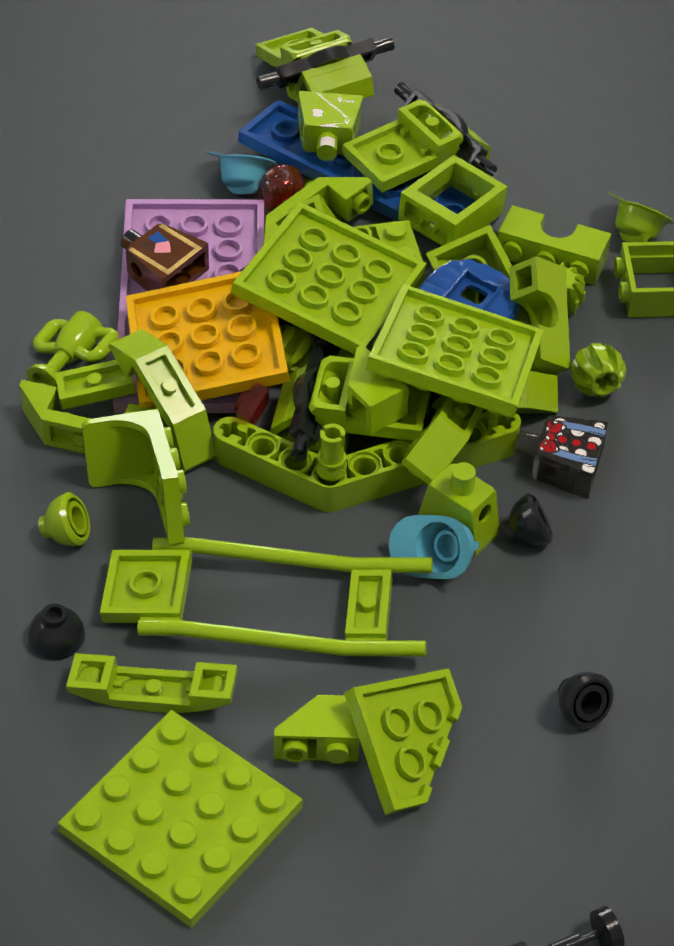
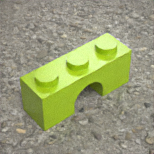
M514 205L511 206L498 231V240L509 261L520 263L535 256L558 265L564 261L565 267H577V273L584 276L585 283L595 286L608 258L611 233L578 224L570 236L564 238L552 237L543 231L545 214Z
M538 256L509 267L511 301L522 305L526 309L531 320V326L544 330L530 371L557 375L570 370L566 268Z

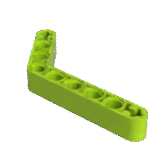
M489 411L482 413L469 440L450 464L466 462L477 468L513 456L518 449L521 427L520 416L517 413L514 418L505 415H495ZM237 417L221 418L213 427L214 445L217 454L215 459L219 464L322 512H336L426 484L423 480L413 476L408 468L401 463L413 441L397 439L346 455L347 472L345 476L339 480L328 481L322 479L317 474L316 461L318 454L308 450L307 458L304 461H295V457L292 458L290 455L294 445L293 442Z

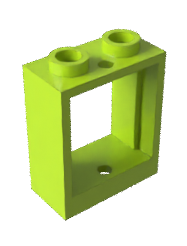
M453 155L401 192L398 219L400 221L409 220L413 229L443 246L487 226L504 213L508 186ZM452 186L476 201L459 214H456L433 199Z
M674 241L622 242L620 257L614 258V277L620 278L621 281L618 287V297L620 303H625L627 317L674 316V287L636 288L634 274L674 273Z

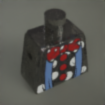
M549 416L545 420L541 435L519 431L514 452L534 457L532 476L535 480L589 499L604 450L608 422Z

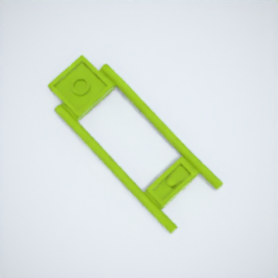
M167 537L153 538V550H112L100 616L103 623H138V636H183L338 656H427V641L387 640L393 582L392 573H433V557H347L193 537H184L185 542L170 545ZM192 553L351 573L345 640L183 620L193 560Z

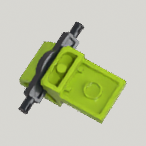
M308 28L255 44L256 55L277 69L275 72L257 76L256 83L260 90L278 85L279 89L286 87L288 97L297 103L299 91L363 95V99L374 96L372 75L366 62L372 61L375 55L393 51L395 48L394 41L391 37L375 42L373 38L352 44L350 36L340 30L323 34L314 28Z
M404 82L397 85L400 89L396 87L394 89V93L405 102L403 107L398 109V119L348 141L342 147V155L365 177H368L372 184L382 193L426 172L429 173L453 155L491 177L494 175L491 171L495 173L497 171V166L490 162L491 147L466 125L464 119L459 114L434 103L417 89L412 91Z
M322 339L321 344L310 351L307 365L289 374L290 382L283 383L270 429L271 433L294 443L290 455L292 458L295 457V461H304L307 458L308 450H320V430H323V426L327 424H338L344 428L345 453L350 434L414 441L424 431L432 391H422L407 383L410 390L408 415L370 434L348 413V382L354 358L336 356L333 353L335 345Z

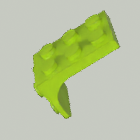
M158 409L85 420L82 423V434L89 484L92 487L130 484L149 490L157 500L169 545L185 542L183 526L190 525L188 506L186 502H183V493H187L184 470L180 469L177 448H174L171 428L163 427Z

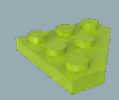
M449 668L353 687L346 691L344 695L384 814L388 815L416 808L427 803L433 789L430 787L434 772L441 767L450 740L447 738L452 724L458 721L463 708Z

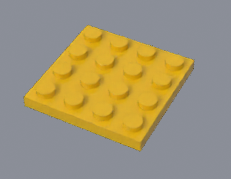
M242 271L126 296L130 334L143 329L167 344L200 400L290 382L278 316L231 294L232 284ZM136 373L140 407L157 409Z

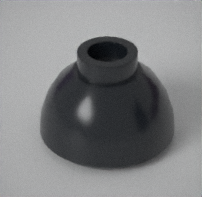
M529 493L522 496L514 504L509 519L502 522L505 533L511 543L520 541L530 546H543L551 543L553 539V533L543 508L537 498Z
M54 603L47 605L34 616L29 626L28 639L32 649L39 655L47 658H63L75 653L82 646L85 640V628L82 620L73 610Z
M595 672L577 673L564 679L558 688L560 710L564 718L578 729H589L601 723L608 715L613 704L614 693L610 681L603 675Z

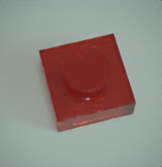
M255 382L250 392L244 390L234 407V410L237 411V418L255 425L269 403V389Z

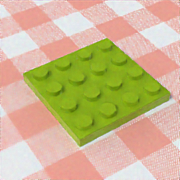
M299 201L232 284L231 294L355 355L356 348L364 345L369 350L379 336L402 284L414 287L424 274L427 263Z
M402 284L371 350L365 369L375 372L386 379H396L411 384L422 391H433L448 396L456 402L469 403L487 409L492 414L514 418L544 330Z
M170 710L58 822V829L69 840L192 928L302 810L303 799L188 720Z

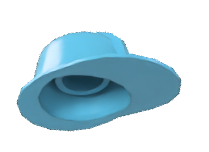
M205 151L207 154L219 157L222 182L226 184L232 193L238 195L256 193L259 188L264 186L267 179L265 177L267 171L277 165L276 161L260 156L242 154L223 155Z
M440 515L407 516L396 523L390 533L388 546L391 557H433V573H405L406 575L417 578L452 579L459 577L466 571L474 551L479 548V542L474 541L470 529L455 518Z

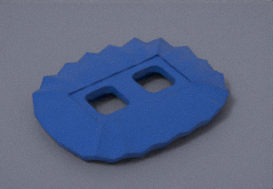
M471 259L453 260L438 267L418 288L515 320L517 312L521 308L520 304L511 301L510 279L486 264L478 263ZM470 288L483 294L486 298L481 304H475L462 297L461 294L465 289Z

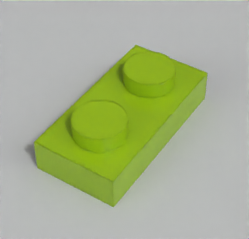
M117 360L55 373L62 410L136 393L133 376L127 378Z

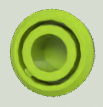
M66 492L50 503L45 515L39 517L38 527L45 539L52 538L59 544L75 547L84 545L87 542L90 534V519L82 500L75 494Z

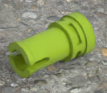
M327 424L323 426V430H320L321 446L317 455L316 472L322 479L335 481L343 478L347 472L346 453L344 451L345 430L338 424Z

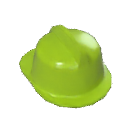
M608 192V194L619 200L615 227L619 230L622 240L626 242H653L666 224H673L674 222L670 217L655 209L635 202L625 201Z

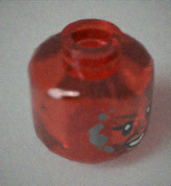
M276 165L270 168L260 181L261 194L270 212L306 186L300 171L291 165Z

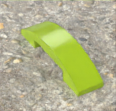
M75 653L66 689L67 692L79 697L123 709L168 713L170 710L176 713L198 712L231 704L238 667L232 664L196 662L194 671L118 666L115 656Z

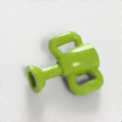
M85 311L75 312L68 321L53 319L47 322L34 337L33 347L39 353L55 355L47 364L32 365L27 370V379L31 382L57 387L55 373L60 372L66 364L80 359L90 363L102 361L111 352L108 347L109 344L119 339L118 332L113 328L103 327L95 316ZM60 331L56 339V342H50L54 338V336Z

